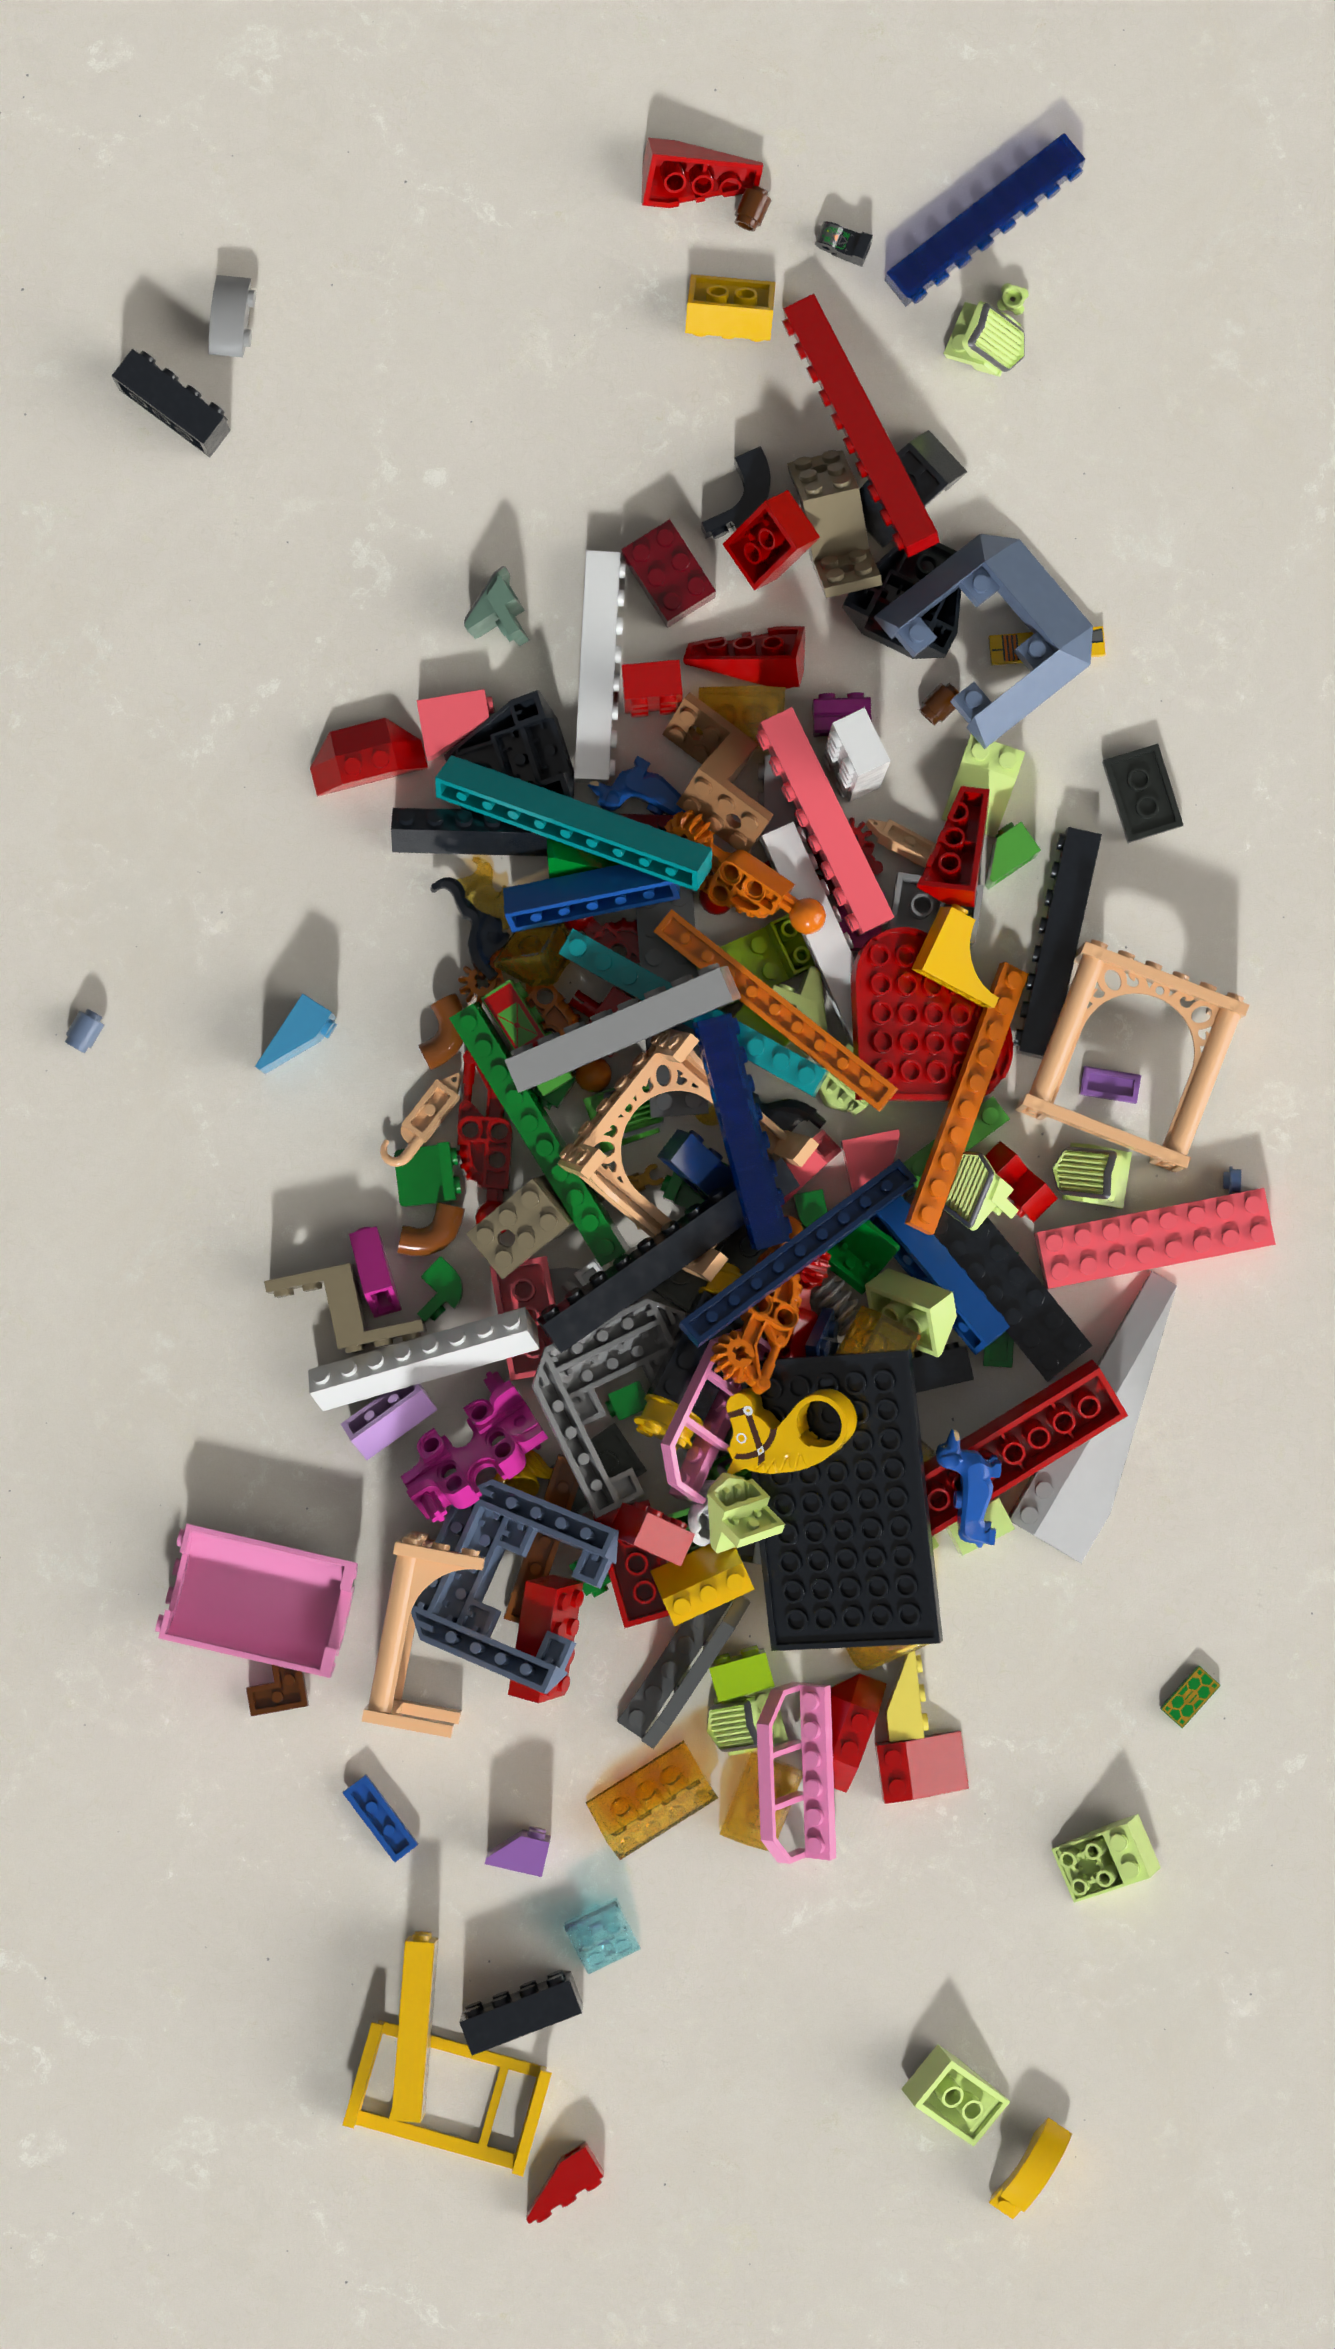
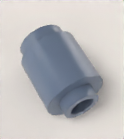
M88 1008L85 1013L79 1011L66 1033L68 1037L65 1043L83 1053L88 1048L91 1049L104 1027V1024L100 1022L102 1016Z

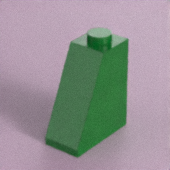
M547 838L549 879L620 865L611 860Z

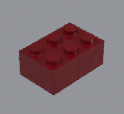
M670 519L621 549V557L626 561L630 571L667 628L716 597V590Z

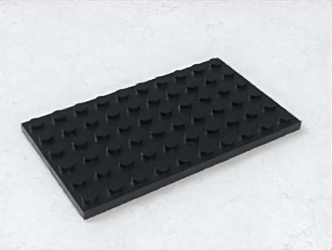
M911 1349L777 1358L770 1378V1388L763 1394H760L762 1406L765 1410L772 1412L782 1422L793 1408L808 1395L820 1389H834L844 1394L852 1402L857 1415V1425L853 1435L842 1448L814 1466L799 1471L776 1474L751 1471L752 1479L770 1496L767 1506L785 1523L782 1533L759 1541L771 1651L941 1643L943 1635ZM767 1359L759 1360L760 1370L762 1369L763 1364ZM746 1382L741 1383L742 1389L752 1388ZM812 1401L807 1410L809 1431L817 1435L818 1440L820 1438L829 1441L837 1440L842 1428L838 1412L828 1403Z

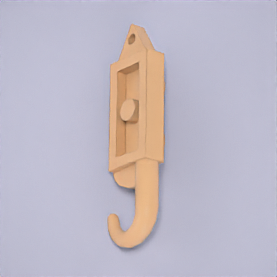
M868 819L866 826L878 838L877 843L885 846L890 851L906 857L914 864L926 868L930 854H932L936 846L934 842L891 819L888 822Z
M460 1073L440 1081L436 1079L403 1121L400 1131L408 1146L400 1156H390L387 1152L389 1140L385 1139L383 1141L380 1154L386 1164L395 1167L406 1165L424 1142L426 1143L461 1098L458 1095L461 1080Z

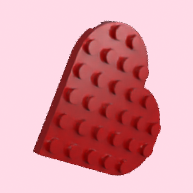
M911 927L892 928L873 936L863 945L855 958L851 972L853 1053L898 1088L889 1101L949 1102L983 1007L912 970L928 933ZM1010 1027L985 1096L994 1091V1088L1006 1077L1013 1058V1037ZM855 1093V1100H864Z

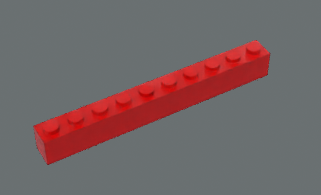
M813 293L783 308L786 318L782 321L788 336L794 335L798 343L794 344L796 352L801 360L806 358L809 364L806 370L812 383H819L822 390L818 391L824 406L830 405L834 414L830 416L837 431L843 430L846 438H843V442L848 453H855L858 459L855 465L861 478H868L871 485L867 489L874 503L880 502L883 508L880 510V514L885 525H892L895 531L892 537L898 550L904 549L909 558L939 543L938 532L815 294Z

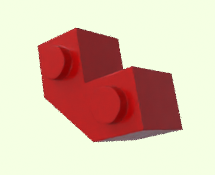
M1001 1141L985 1155L995 1173L1014 1189L1006 1199L1019 1210L1016 1213L1019 1218L1025 1215L1034 1223L1058 1199L1048 1185L1030 1171L1019 1156Z

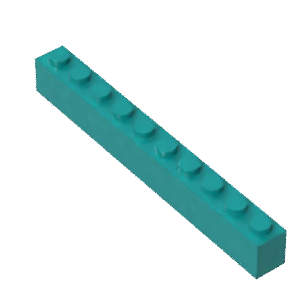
M451 755L435 777L436 798L694 891L699 889L712 869V848L609 812L597 806L578 801L572 797L550 791L544 787L522 781L519 778L480 766L465 759Z
M573 928L558 953L641 1001L645 1000L644 993L658 987L665 986L666 990L672 988L670 982ZM718 1009L682 1023L814 1098L829 1073L822 1067Z

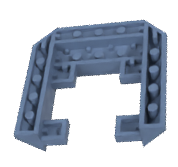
M979 534L876 614L874 619L891 639L896 637L910 655L915 657L937 638L920 617L957 588L963 591L976 608L996 592L1003 597L1033 633L1030 638L1014 650V653L1029 669L1030 673L993 702L989 700L975 682L971 683L950 701L969 723L966 728L981 746L986 749L1090 666L1093 625L1020 539Z
M491 1479L478 1485L482 1496L473 1505L465 1509H458L451 1505L435 1541L450 1545V1551L461 1553L462 1548L479 1550V1556L485 1557L483 1570H459L436 1579L417 1598L411 1614L421 1641L543 1694H547L568 1674L564 1670L576 1643L547 1631L538 1653L534 1657L490 1638L501 1615V1611L482 1603L505 1550L526 1558L537 1532L582 1550L572 1577L601 1589L611 1564H616L619 1531Z

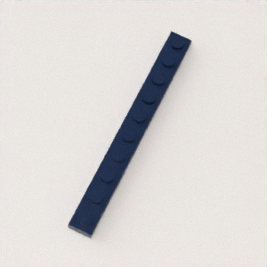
M900 1159L896 1160L680 1321L679 1327L697 1348L916 1185L917 1178Z

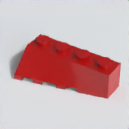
M960 787L947 816L944 828L938 836L936 846L926 863L924 873L918 881L917 888L944 904L975 907L990 789Z

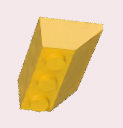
M691 274L685 333L699 337L711 335L721 336L724 339L744 338L754 342L770 341L776 282Z
M707 1544L686 1554L681 1567L668 1562L650 1571L674 1626L755 1590L736 1547L716 1553L712 1549L711 1544Z

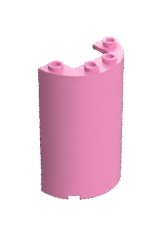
M186 1524L185 1529H180L177 1546H181L180 1552L182 1557L181 1559L176 1558L172 1575L177 1576L174 1587H169L165 1603L170 1604L169 1610H165L164 1615L159 1614L155 1631L160 1632L159 1639L331 1678L336 1664L334 1663L335 1656L339 1655L355 1588L352 1585L357 1577L358 1563L191 1524Z

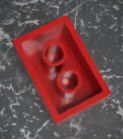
M786 490L764 501L723 543V546L755 591L777 580L820 536L789 490Z
M679 659L621 665L625 714H631L633 718L646 717L648 712L660 711V715L675 714L683 699Z

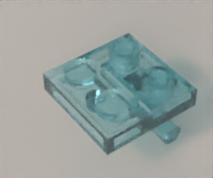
M617 1897L600 1906L595 1904L581 1911V1915L564 1922L565 1931L588 1974L641 1949L621 1910Z

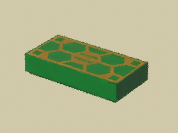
M1198 1665L1160 1709L1183 1729L1221 1685Z

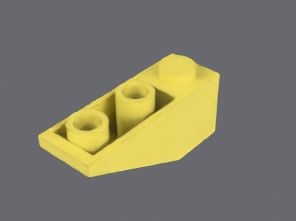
M907 1649L885 1708L889 1742L924 1738V1731L929 1730L927 1713H922L921 1702L926 1701L924 1684L918 1683V1673L923 1672L921 1655H915L914 1649Z

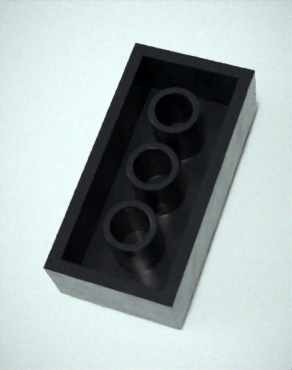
M131 349L112 374V378L119 391L208 457H211L231 431L227 424L228 419L223 415L225 412L213 402H210L209 405L201 399L202 395L192 386L187 385L186 388L182 386L178 381V376L169 369L164 368L162 371L155 364L156 360L148 353L142 351L139 354L134 349Z
M558 1970L547 1975V1980L537 1984L536 1980L529 1981L519 1986L520 1990L515 1993L509 1994V1991H504L492 1997L493 2000L482 2005L481 2001L466 2006V2011L462 2013L459 2023L471 2055L582 2014L583 2002L571 1971L564 1973L563 1970Z

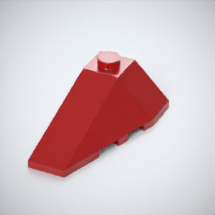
M648 137L642 167L641 203L643 206L674 208L679 207V203L694 200L696 203L704 202L705 198L740 195L744 193L746 188L759 187L764 165L759 161L677 140Z
M776 626L767 628L768 633L751 636V632L741 633V637L728 641L724 637L691 642L687 645L683 662L685 665L768 687H782L784 689L800 687L804 673L805 626Z

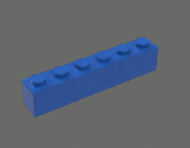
M620 864L503 888L504 915L511 932H517L680 899V887L672 882Z
M900 1196L869 1220L882 1232L891 1236L900 1246V1249L893 1257L909 1276L953 1292L957 1317L952 1328L970 1350L977 1355L998 1339L1010 1326L1005 1321L1003 1315L993 1307L984 1292L974 1284L967 1275V1272L959 1266L949 1254L948 1249L939 1242L934 1234L927 1235L905 1224L911 1205Z

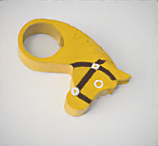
M752 1388L742 1389L732 1395L726 1404V1410L733 1428V1437L730 1446L727 1448L733 1461L727 1473L732 1475L743 1469L766 1474L787 1473L803 1470L822 1462L842 1448L853 1435L857 1425V1415L852 1402L837 1390L820 1389L802 1399L787 1417L780 1422L772 1412L763 1408L760 1394L754 1393ZM812 1401L828 1403L838 1412L842 1428L837 1440L829 1441L821 1438L818 1440V1436L809 1431L807 1410Z

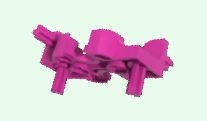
M491 1371L487 1372V1378L483 1380L491 1392L490 1402L483 1398L476 1399L463 1407L469 1417L466 1421L473 1431L471 1441L463 1447L456 1448L453 1447L445 1435L441 1437L435 1428H432L420 1437L417 1442V1451L420 1456L418 1463L400 1476L408 1489L406 1491L408 1496L427 1520L431 1519L432 1522L439 1520L442 1522L445 1520L444 1515L447 1514L445 1508L452 1504L455 1508L465 1509L479 1501L482 1493L475 1480L477 1474L486 1467L496 1468V1471L503 1480L507 1478L510 1480L524 1469L526 1465L524 1454L533 1448L539 1450L542 1447L540 1444L548 1439V1436L510 1380L504 1382L498 1371L493 1374ZM505 1436L504 1439L492 1446L495 1438ZM456 1469V1472L444 1479V1475L448 1470Z

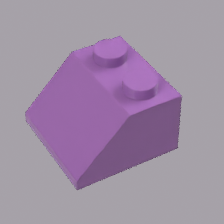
M530 1826L529 1830L523 1829L489 1850L485 1864L542 1877L551 1836L546 1835L547 1830Z

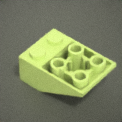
M1139 1814L1112 1822L1052 1848L1074 1903L1149 1879L1161 1868Z

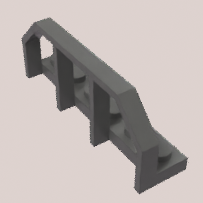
M743 1595L735 1598L709 1642L706 1641L733 1600L681 1624L617 1722L639 1736L641 1741L654 1749L735 1630L751 1603ZM703 1646V1651L679 1686L678 1682ZM674 1690V1695L672 1696V1698L670 1699V1701L668 1702L660 1716L657 1718V1720L649 1729V1731L645 1733L651 1725V1723L653 1722V1720L655 1719V1717L657 1716V1714L659 1713V1711L661 1710L662 1706L664 1705L668 1697L670 1696V1694L672 1693V1691Z

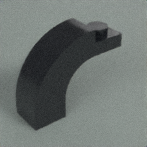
M761 446L735 457L734 465L743 483V495L740 501L730 510L701 522V529L706 539L711 536L714 539L720 538L729 533L728 529L731 527L735 532L764 501L768 500L771 476L768 461Z

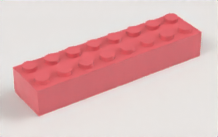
M793 707L760 722L758 734L756 735L757 741L763 751L768 750L771 756L768 763L775 777L780 775L784 784L781 790L787 802L793 801L797 809L794 816L798 825L801 828L805 827L809 834L806 840L813 855L819 854L822 861L819 868L825 880L831 879L835 887L832 895L839 907L843 905L848 914L844 919L851 933L856 931L859 937L891 921L895 917Z
M1264 1188L1034 1233L1044 1287L1046 1289L1276 1245Z

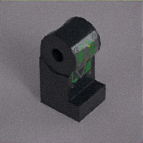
M825 221L822 224L815 245L835 257L863 267L872 245L873 235L865 232L858 233L836 223Z

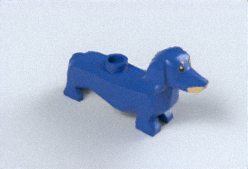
M639 756L633 762L635 767L622 771L612 786H607L596 780L588 783V787L598 796V805L609 812L618 810L629 798H637L647 803L646 809L655 815H662L663 813L675 815L681 811L686 812L676 805L681 794L657 773L648 772L647 770L651 763Z
M951 1429L947 1441L938 1445L936 1459L940 1466L957 1471L961 1477L960 1490L954 1491L953 1506L958 1508V1535L964 1542L974 1543L978 1548H981L983 1544L995 1545L996 1529L991 1528V1521L984 1522V1516L993 1493V1484L990 1478H1000L1002 1463L998 1460L997 1455H991L987 1460L976 1450H961L960 1434L955 1429Z

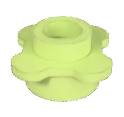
M1009 283L1004 284L1001 288L1002 297L997 302L998 309L1000 311L1009 310L1015 315H1021L1024 312V301L1029 296L1028 290ZM1011 297L1015 298L1014 302L1010 300Z

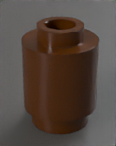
M753 186L752 189H745L735 212L736 219L734 222L736 225L752 232L756 230L757 226H761L771 203V199L767 196L768 192L758 186Z
M940 683L923 700V706L919 709L920 713L934 726L939 721L942 723L956 709L950 701L959 694V691L950 683L946 686Z

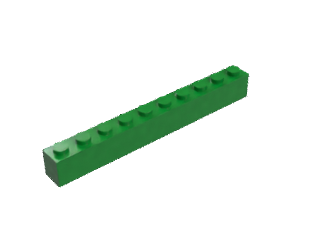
M475 1002L450 1017L449 1019L600 1266L602 1267L626 1253L630 1248L595 1190L578 1175L565 1171L557 1164L561 1159L559 1155L566 1146V1143L533 1089L518 1093L505 1063V1060L512 1057L480 1002Z

